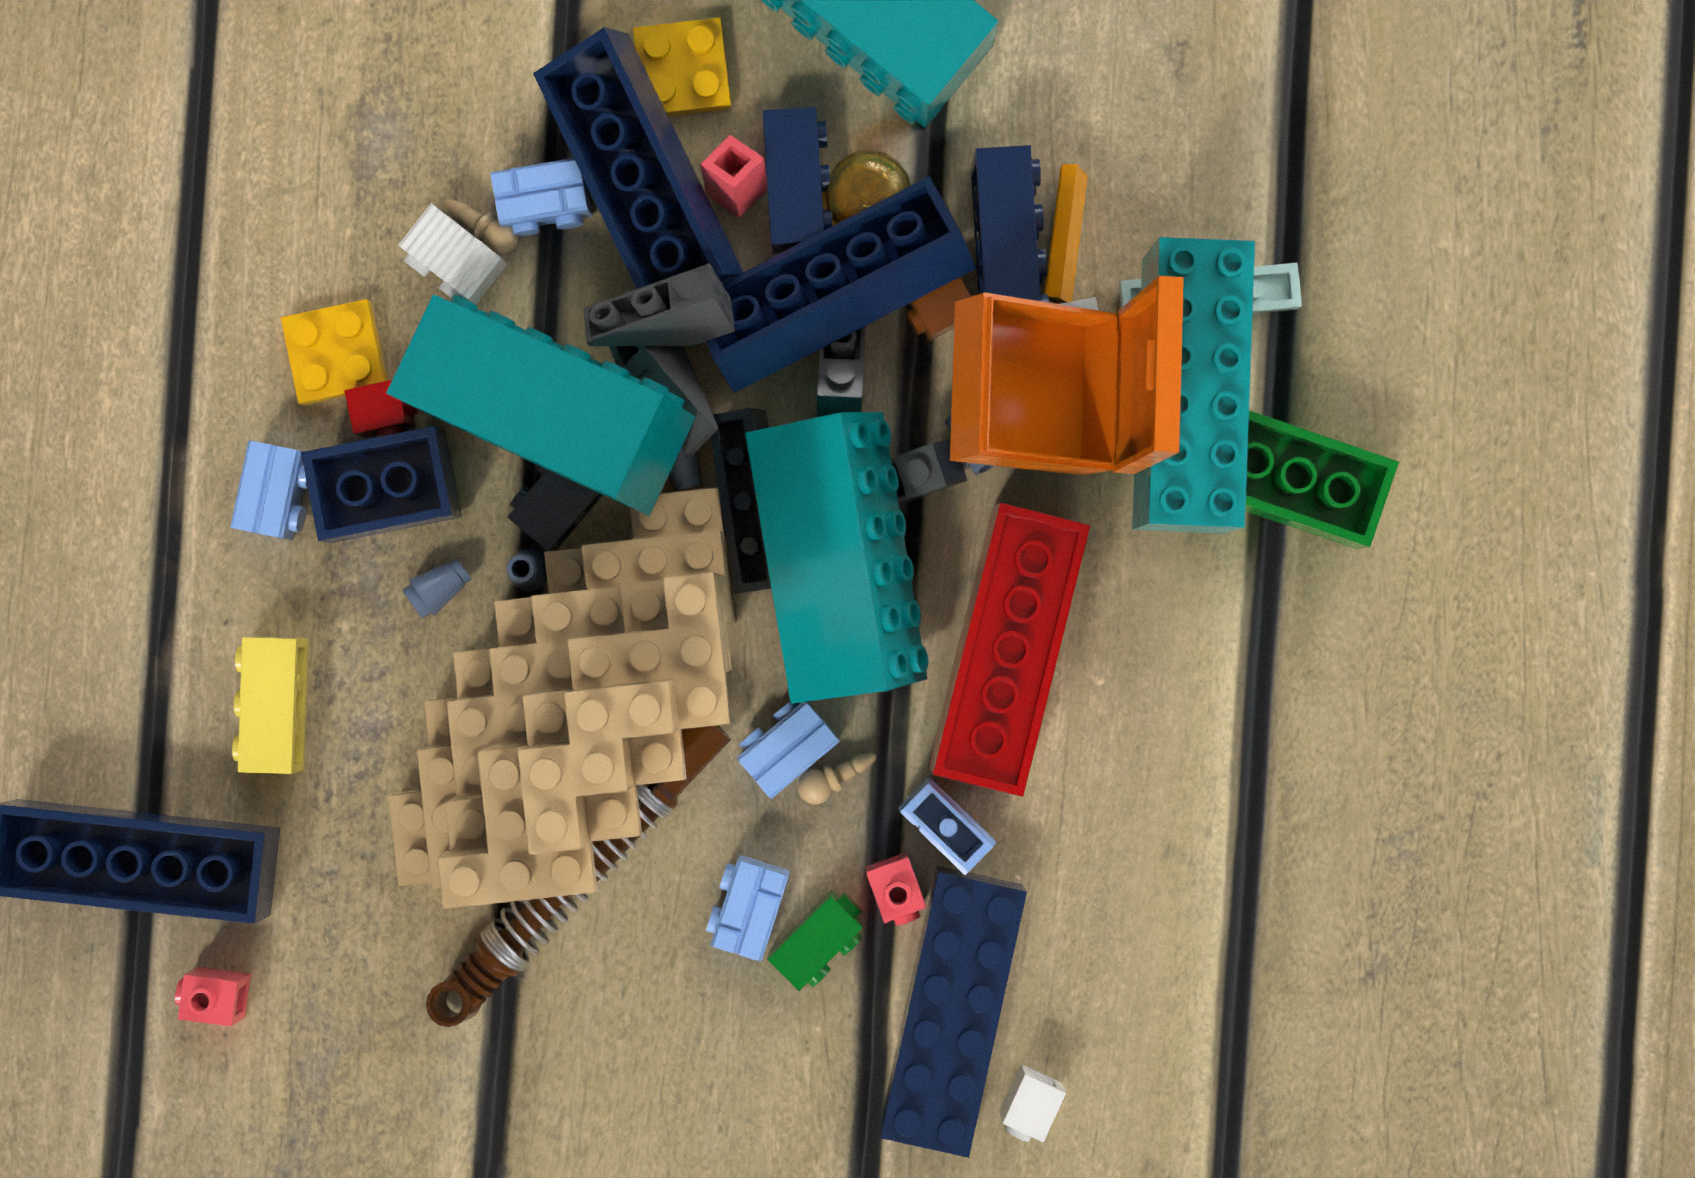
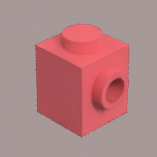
M731 135L700 164L706 195L738 218L768 190L764 158Z
M907 852L865 867L884 923L894 920L895 925L898 926L920 917L919 911L927 907Z
M197 967L184 974V977L179 980L175 991V1004L180 1005L178 1020L233 1026L245 1018L251 974L206 967Z

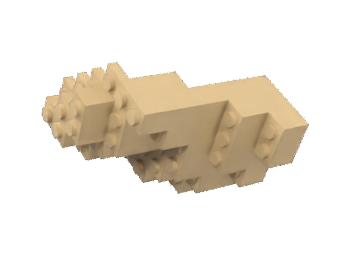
M718 488L660 494L650 516L630 508L633 530L632 540L582 545V548L544 552L549 594L534 595L530 598L494 601L499 647L453 653L458 697L424 701L429 746L417 750L421 789L401 791L389 796L398 886L431 883L432 889L441 888L443 909L594 893L597 891L592 841L641 836L642 829L637 785L680 781L687 778L681 729L731 723L726 672L732 670L727 623L736 622L730 560Z

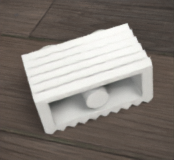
M430 203L398 244L399 247L408 253L403 260L423 277H426L429 271L433 272L443 280L438 288L450 298L455 294L466 298L476 305L507 266V263L498 254L432 203Z

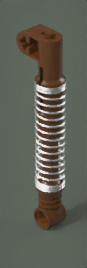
M719 725L681 729L687 777L685 780L663 782L659 787H656L658 783L637 785L639 803L640 801L643 802L639 807L641 836L592 841L597 882L600 879L608 881L606 872L610 868L618 870L616 862L619 858L627 860L625 852L630 847L637 849L635 841L639 837L647 839L645 831L650 826L657 828L655 820L659 816L667 818V815H670V811H673L678 805V796L730 742L731 738ZM586 894L575 895L580 900L588 902V896ZM573 895L531 899L529 902L528 900L518 901L526 905L520 912L515 907V901L511 902L512 909L503 908L501 910L502 919H492L491 924H488L476 938V947L472 951L473 954L469 953L465 958V962L462 961L457 966V970H453L443 982L431 989L427 996L426 1008L432 1021L440 1026L451 1027L474 1017L480 1010L481 1005L486 1001V997H490L494 989L501 985V980L505 981L509 976H517L520 971H523L529 965L530 959L524 948L533 954H539L538 947L532 941L534 937L544 944L549 943L547 935L541 929L545 926L553 933L559 932V928L551 920L553 916L564 923H568V917L561 908L565 905L571 911L578 912L577 905L571 899ZM505 912L515 915L510 923L505 917ZM499 922L501 924H504L506 927L502 929L499 926L495 925V923ZM450 990L457 992L462 998V1009L459 1013L452 1011L447 1005V995Z

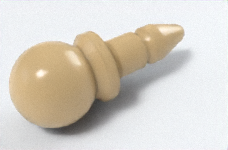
M451 199L444 201V206L451 215L459 221L462 220L463 224L473 229L474 237L479 241L484 240L485 245L496 254L505 255L516 248L519 236L513 235L512 226H500L495 214L488 212L483 216L463 202Z
M873 752L859 754L852 757L850 761L846 760L835 766V769H831L830 765L826 763L823 765L822 770L812 769L806 771L800 777L797 785L800 797L808 804L818 805L824 803L829 799L832 791H842L839 784L841 781L845 782L856 776V773L864 772L877 759V755Z

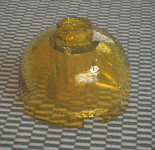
M867 149L849 154L834 167L824 194L826 208L832 211V222L836 225L911 186L909 176L899 161L885 152Z

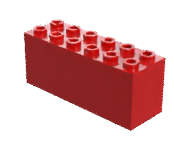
M999 503L992 508L928 764L933 775L1021 797L1024 796L1091 525L1004 503Z

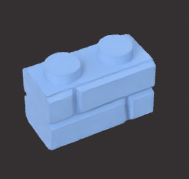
M574 158L495 171L490 174L500 226H512L513 235H518L519 237L535 235L540 232L539 226L556 223L557 229L576 228L583 225V218L593 217L588 187Z
M248 440L230 528L293 540L294 532L302 530L306 516L305 507L300 506L304 488L308 489L301 455L303 451Z
M789 701L773 715L778 723L765 734L758 727L739 743L744 751L738 755V761L770 799L840 742L839 737L809 701L801 702L799 705L797 703L791 704Z
M928 776L899 806L900 813L913 825H916L918 830L964 875L996 844L994 838L931 776Z
M739 855L736 865L727 863L719 889L727 891L722 908L713 906L706 928L707 932L714 934L710 945L731 953H737L743 957L762 961L790 871L744 855Z

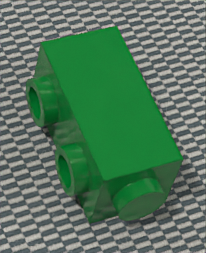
M830 890L769 951L767 960L798 991L807 983L812 988L815 987L831 970L827 963L838 952L843 956L847 955L862 939L858 932L863 928V923L858 916L863 911L846 893L838 897Z

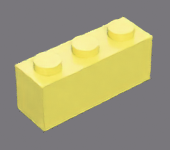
M242 637V646L237 648L235 655L236 670L241 673L240 690L236 692L234 697V713L236 717H239V735L234 737L232 745V756L234 761L238 762V772L293 774L304 771L308 638Z

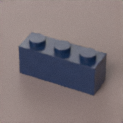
M816 107L763 110L770 237L773 252H784L833 226L832 209H823L822 192H830L829 165H820L819 148H828L826 120L817 121Z

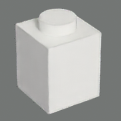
M1021 1064L999 1111L1002 1123L1007 1125L1005 1130L1012 1136L1025 1142H1030L1031 1137L1044 1142L1066 1095L1062 1083Z

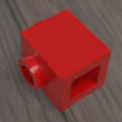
M392 380L344 390L353 434L363 438L404 432V429L416 427L414 415L419 414V410L386 394Z

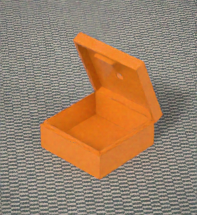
M1158 276L1117 313L985 292L956 301L950 461L1075 475H1087L1112 470L1113 473L1137 474L1179 453L1184 277Z

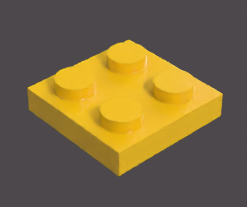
M721 17L633 27L635 49L668 117L732 109Z
M368 299L280 317L298 404L304 406L345 397L344 390L388 381L372 303Z

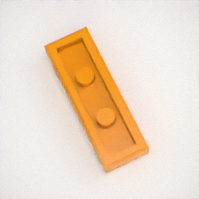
M1062 164L1059 173L1044 293L1048 294V299L1054 304L1072 302L1088 180V175L1077 164Z

